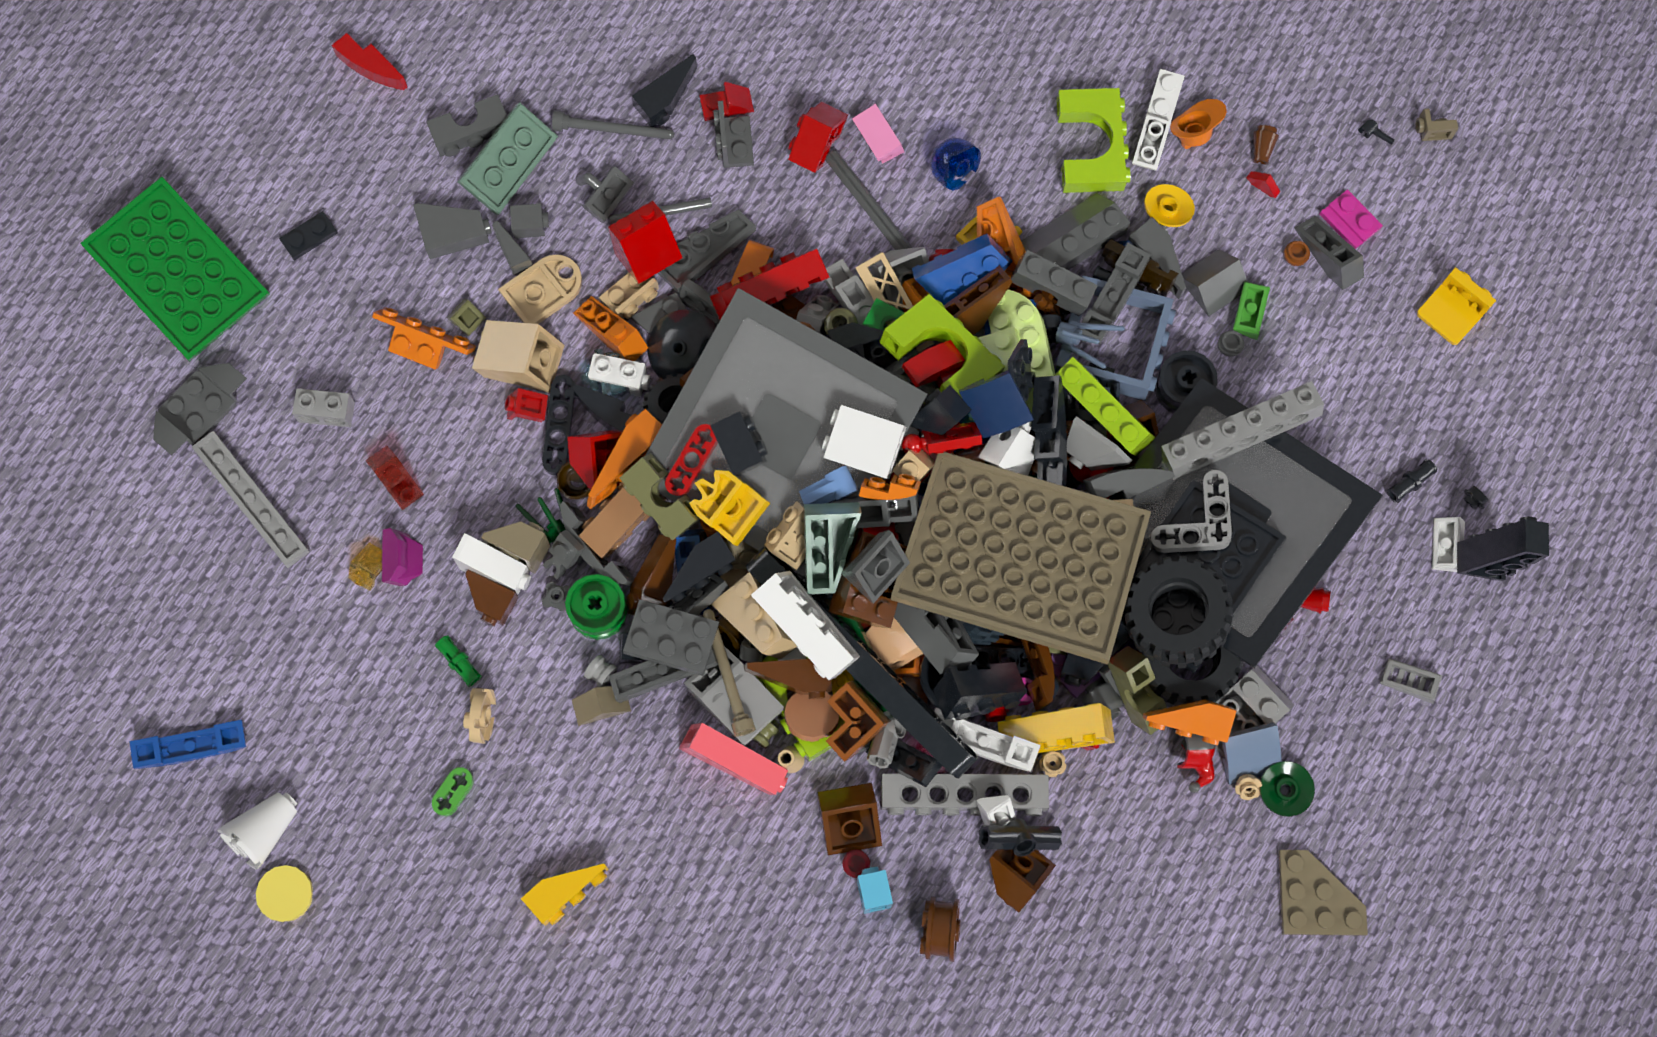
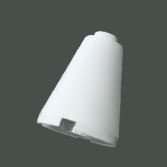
M276 793L224 824L217 831L221 833V838L237 855L240 854L244 858L248 856L250 860L246 863L255 870H258L296 815L297 810L295 806L297 802L288 793L283 795Z

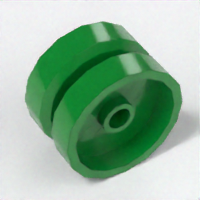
M599 574L584 576L576 581L569 589L565 601L566 613L575 630L584 637L594 640L606 639L618 633L625 624L628 614L626 599L618 583L610 577ZM600 605L601 608L596 610L595 606Z

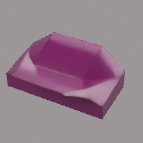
M392 528L384 529L382 531V582L396 586H407L412 579L423 574V545L412 539L407 533Z

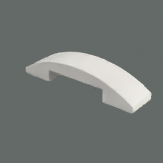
M935 708L934 712L977 756L1013 768L1032 771L1040 749L1039 744L1016 736L1011 737L966 720H955V718L944 720L941 710Z

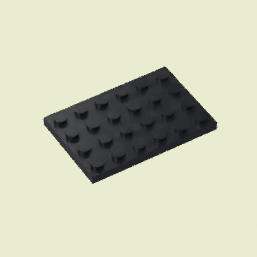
M1193 479L1161 525L1205 523L1203 485ZM1230 502L1232 536L1231 542L1226 548L1220 550L1163 553L1156 551L1152 547L1150 540L1138 557L1131 583H1135V576L1140 571H1147V565L1154 561L1158 565L1163 563V558L1170 556L1172 561H1179V556L1188 557V562L1194 563L1195 559L1204 562L1205 568L1208 569L1210 566L1214 568L1219 579L1223 578L1225 580L1227 591L1231 593L1233 618L1285 543L1287 536ZM1215 503L1210 506L1209 511L1214 516H1221L1225 512V507L1220 503ZM1216 523V534L1211 537H1216L1217 542H1221L1222 538L1227 535L1221 533V523ZM1187 531L1183 535V540L1188 544H1194L1199 540V535L1194 531ZM1175 532V538H1167L1166 533H1161L1160 538L1155 539L1160 540L1161 545H1165L1168 539H1175V545L1180 544L1179 532ZM1173 590L1164 593L1154 602L1152 618L1156 626L1167 633L1174 635L1188 634L1202 625L1205 618V607L1201 599L1193 593L1184 590ZM1124 608L1122 618L1120 621V626L1127 629ZM1193 663L1186 664V668L1193 673L1200 666V664L1196 666Z

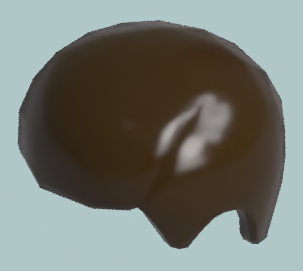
M570 461L562 465L557 474V488L571 500H583L588 497L591 490L585 483L581 487H575L571 484V481L584 483V481L570 465Z

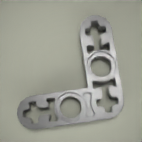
M1212 470L1204 476L1205 523L1157 526L1151 533V544L1156 551L1168 553L1220 550L1230 544L1232 530L1228 479L1224 472ZM1213 478H1218V482L1223 483L1219 484V496H1213V485L1208 484L1212 483ZM1220 503L1225 507V512L1221 516H1214L1209 511L1210 506ZM1216 523H1221V533L1227 535L1222 538L1221 542H1217L1216 537H1211L1216 534ZM1187 531H1194L1199 535V540L1194 544H1188L1183 540V535ZM1175 532H1179L1180 544L1175 545V539H1168L1165 545H1161L1160 540L1155 539L1160 538L1161 533H1166L1167 538H1175Z

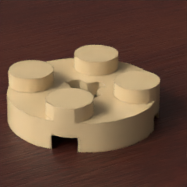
M472 688L470 693V712L465 713L463 726L465 729H469L470 742L485 744V740L489 741L493 730L495 717L491 718V704L496 705L495 693L492 689Z

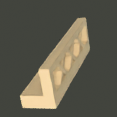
M883 252L856 267L874 301L878 298L887 304L895 305L897 309L898 306L906 309L913 307ZM882 260L886 268L883 279L873 277L868 268ZM888 274L892 278L893 282L887 281ZM876 281L882 282L881 289ZM885 284L897 287L899 294L896 302L886 300L883 294ZM901 296L906 305L900 304ZM890 320V321H888V322H887V325L889 326V325L892 324L895 320ZM927 341L918 346L917 349L921 352L934 345V342Z

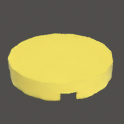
M287 865L274 867L266 872L258 882L256 890L257 905L261 912L271 920L279 922L296 920L304 915L311 905L313 895L312 883L307 874L296 867Z

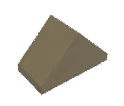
M612 686L595 687L572 699L578 726L631 711L628 700L622 703L615 700Z

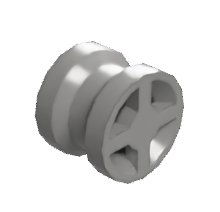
M598 655L587 667L584 677L588 680H594L597 687H606L610 682L609 676L615 674L618 668L614 664L609 665L605 662L603 656Z

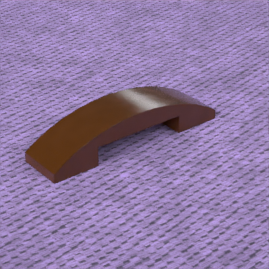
M1021 639L1035 678L1027 687L1035 710L1039 711L1053 701L1055 687L1053 662L1049 647Z

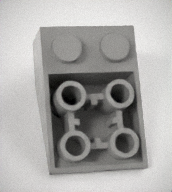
M724 646L744 712L749 715V718L753 719L756 728L750 734L735 737L745 746L785 708L754 675L745 672L744 664ZM717 665L705 670L704 676L692 675L684 682L685 686L692 696L734 736L731 726L734 714L719 666Z
M1258 666L1255 669H1251L1227 694L1215 702L1236 710L1230 733L1272 722L1277 723L1294 707V704ZM1219 741L1215 748L1225 757L1223 743Z

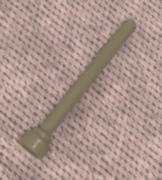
M707 609L704 611V618L716 621L712 610ZM718 628L713 649L734 714L733 724L731 725L735 737H740L754 732L756 728L753 719L749 718V715L744 712Z

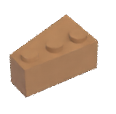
M623 482L618 486L619 492L613 499L609 497L602 503L599 508L602 511L595 518L591 517L583 524V532L579 535L601 558H608L633 534L632 531L642 520L645 522L650 517L644 513L638 499L624 489ZM661 495L665 501L668 500L665 496Z

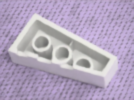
M791 571L775 573L751 594L758 604L792 639L799 651L814 663V668L821 677H826L828 680L836 678L860 657L810 594H807L806 589Z

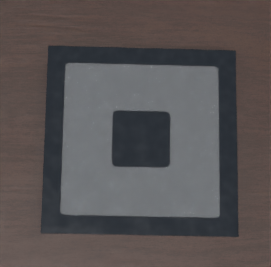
M1201 378L1133 468H1151L1168 471L1162 458L1161 446L1244 411L1248 407ZM1286 432L1174 480L1171 478L1129 498L1133 499L1134 507L1151 511L1140 554L1150 542L1152 531L1157 526H1161L1192 480L1194 479L1203 485L1204 476L1212 470H1220L1227 476L1229 501L1287 536L1285 543L1232 618L1230 634L1227 635L1226 642L1223 645L1226 650L1254 669L1383 497L1381 493ZM1213 478L1212 483L1208 484L1213 485V492L1219 495V484L1223 483L1218 482V478ZM1117 493L1109 498L1110 500H1123L1118 497Z

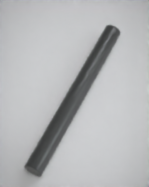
M709 197L659 206V208L667 216L712 208V202ZM634 211L610 215L611 225Z

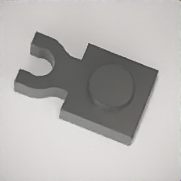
M568 530L560 532L549 549L553 557L546 560L543 566L548 569L554 565L556 573L553 576L557 580L566 573L568 568L574 566L585 548Z

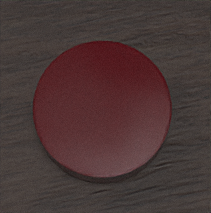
M860 849L850 850L843 858V869L850 877L857 878L861 875L862 870L870 868L869 856Z

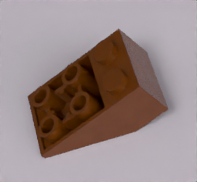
M867 532L862 533L844 570L876 535ZM899 544L905 553L907 546ZM841 574L828 612L874 627L891 628L898 602L891 600L896 579L873 604Z

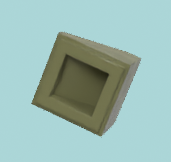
M464 299L448 315L447 319L466 335L470 336L486 317L468 299Z

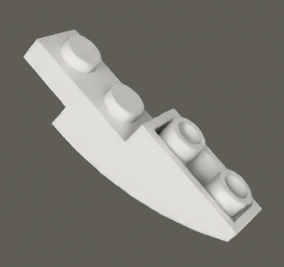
M1160 69L1134 154L1133 165L1157 171L1185 77L1184 75Z

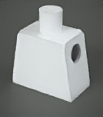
M1032 421L991 436L980 453L979 458L989 465L1028 476L1034 461L1035 437L1029 434Z

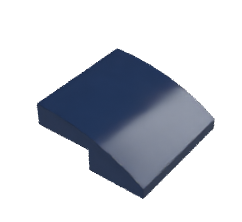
M1009 370L986 381L983 378L959 390L962 399L972 409L970 414L983 438L1009 431L1034 420Z

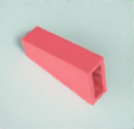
M704 723L692 724L679 747L680 750L769 795H776L777 792L780 793L788 780L785 777L788 772L787 769Z

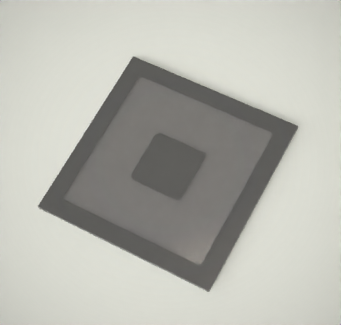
M738 288L646 455L652 453L669 474L694 430L699 425H712L739 411L744 412L746 416L750 415L756 426V430L753 431L757 441L761 439L767 449L768 454L765 455L767 462L737 477L770 502V505L742 540L760 551L765 546L769 532L773 528H777L783 520V514L786 509L793 506L796 501L804 506L799 491L824 479L826 474L845 466L844 464L823 458L825 452L822 451L825 437L827 435L831 436L834 426L830 425L835 409L839 410L840 406L843 405L907 427L906 434L928 394ZM702 431L700 433V436L703 438L701 444L696 445L694 443L692 448H697L705 454L706 449H703L702 446L704 442L712 441L711 431ZM719 444L715 447L695 482L703 478L713 484L715 482V470L732 473ZM695 452L687 454L685 458V463L689 468H695L700 461L698 454ZM681 466L678 471L683 472L682 476L679 479L674 478L672 481L675 484V491L678 488H684L685 485L682 483L685 475H689L691 478L693 474L683 470ZM847 466L858 491L845 498L859 496L861 485L865 478L881 477ZM665 476L659 484V493L676 502L683 496H675L667 491L665 487L667 476ZM694 483L690 491L685 495L691 501L694 499L701 500L702 494ZM805 559L797 570L788 565L793 571L805 577Z

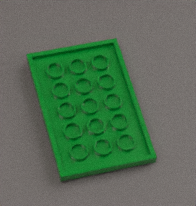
M163 177L159 178L80 243L189 362L270 295L264 286Z

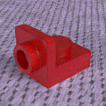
M520 388L516 389L507 396L504 408L508 411L507 419L513 420L515 417L543 422L546 415L548 395Z

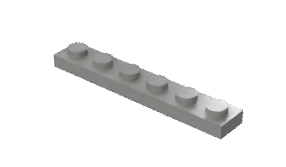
M214 431L192 446L201 460L287 568L309 553V550Z

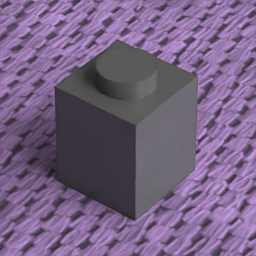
M541 203L510 206L511 229L514 239L545 236V228H549L548 212H543Z

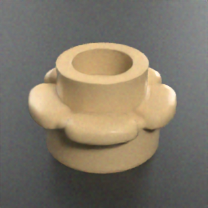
M1051 751L1045 752L1042 755L1043 758L1040 759L1039 766L1045 772V775L1056 777L1065 771V757L1062 753ZM1054 761L1055 766H1051L1050 762Z
M1245 774L1238 778L1235 792L1241 799L1251 800L1260 795L1262 783L1254 775Z

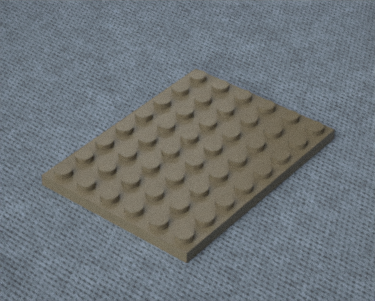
M940 453L937 455L905 552L910 564L897 577L891 600L1108 664L1151 511L950 453Z

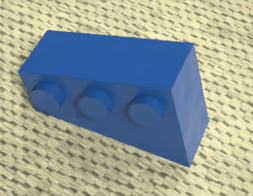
M985 234L958 246L956 250L948 254L934 257V260L924 265L912 267L914 279L935 300H939L945 305L999 265L1003 268L1008 263L1005 251L988 234Z

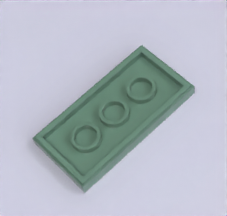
M517 103L457 182L490 211L499 215L558 136L524 105Z

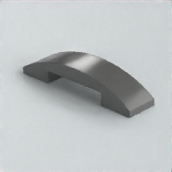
M1127 243L1115 264L1114 271L1093 307L1088 310L1082 323L1114 325L1135 289L1151 254ZM1080 329L1083 335L1099 339V344H1101L1109 332L1107 330Z
M563 501L560 504L565 529L585 548L581 553V557L601 575L610 577L617 583L631 586L635 578L622 562L611 561L609 563L606 558H601L579 537L583 532L582 526L588 519L576 504Z

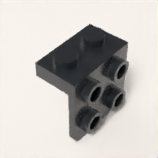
M1020 339L1008 360V370L1024 400L1027 401L1031 389L1034 388V377L1036 375L1035 372L1031 371L1032 349L1028 347L1027 339Z

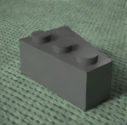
M898 602L894 618L940 674H945L951 666H956L958 671H965L979 655L960 620Z

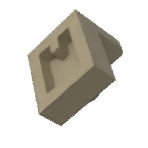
M1428 108L1423 109L1419 118L1416 119L1415 128L1417 133H1421L1422 141L1447 140L1454 137L1458 130L1457 120H1447L1446 118L1431 121L1430 109Z

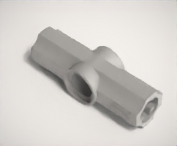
M886 711L883 713L891 722L872 739L866 759L870 765L879 768H888L892 762L898 738H903L906 733V729Z

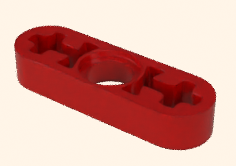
M702 424L694 430L665 480V487L670 494L683 496L690 491L717 446L718 441L710 425ZM710 430V436L713 439L711 442H704L702 448L706 449L705 454L697 448H692L694 443L696 445L701 444L703 438L700 436V433ZM691 452L697 453L700 459L698 466L695 468H689L685 463L687 454ZM681 466L683 470L693 474L691 478L689 475H685L682 483L685 485L684 488H678L675 491V484L672 481L674 478L679 479L682 476L683 472L678 471Z

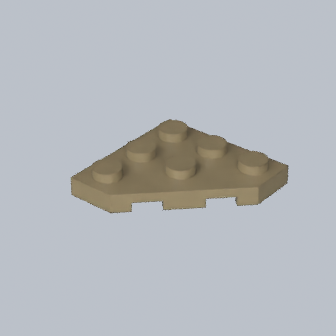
M1279 850L1282 935H1368L1366 906L1308 850Z

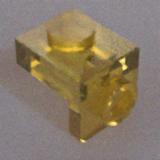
M369 542L351 561L348 578L356 585L371 591L375 584V578L382 572V549Z

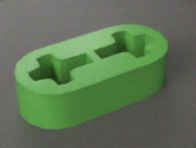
M463 767L453 769L432 799V808L438 815H452L471 790L474 778L467 769ZM467 774L465 776L467 784L465 786L459 785L456 791H453L457 783L454 780L455 776ZM451 792L453 794L449 799L451 807L449 809L444 808L442 811L439 810L441 806L438 803L439 799H446Z

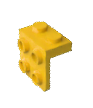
M1455 267L1437 290L1419 308L1417 316L1449 343L1457 345L1496 302V299L1492 297L1487 289L1481 288L1473 282L1466 272L1460 271Z

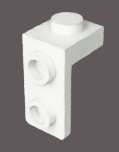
M597 353L593 354L588 373L590 380L628 387L630 394L641 397L643 390H648L650 375H647L645 363Z

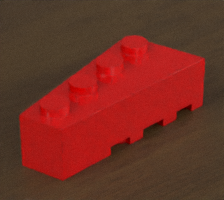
M818 249L797 256L794 252L780 257L781 263L774 265L772 261L759 267L760 273L753 275L751 271L738 277L739 283L732 285L730 281L716 287L718 292L711 295L710 299L719 319L721 320L738 288L770 305L786 298L785 295L788 296L810 287V284L830 278Z

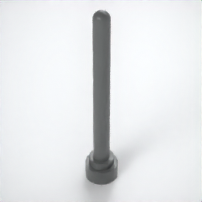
M554 110L552 118V131L563 132V129L577 128L661 139H672L675 135L671 129L572 118L570 115L565 114V111Z

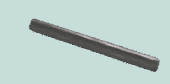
M836 150L827 154L826 162L893 248L895 250L913 248Z

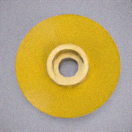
M1157 185L1147 192L1144 199V207L1147 214L1151 218L1153 217L1159 224L1167 227H1180L1187 224L1195 212V205L1190 195L1174 185Z

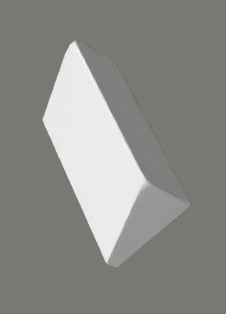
M1461 517L1434 518L1432 569L1457 572V542L1464 540L1465 521Z
M1008 795L976 800L984 825H1007L1010 821L1016 819L1012 802Z

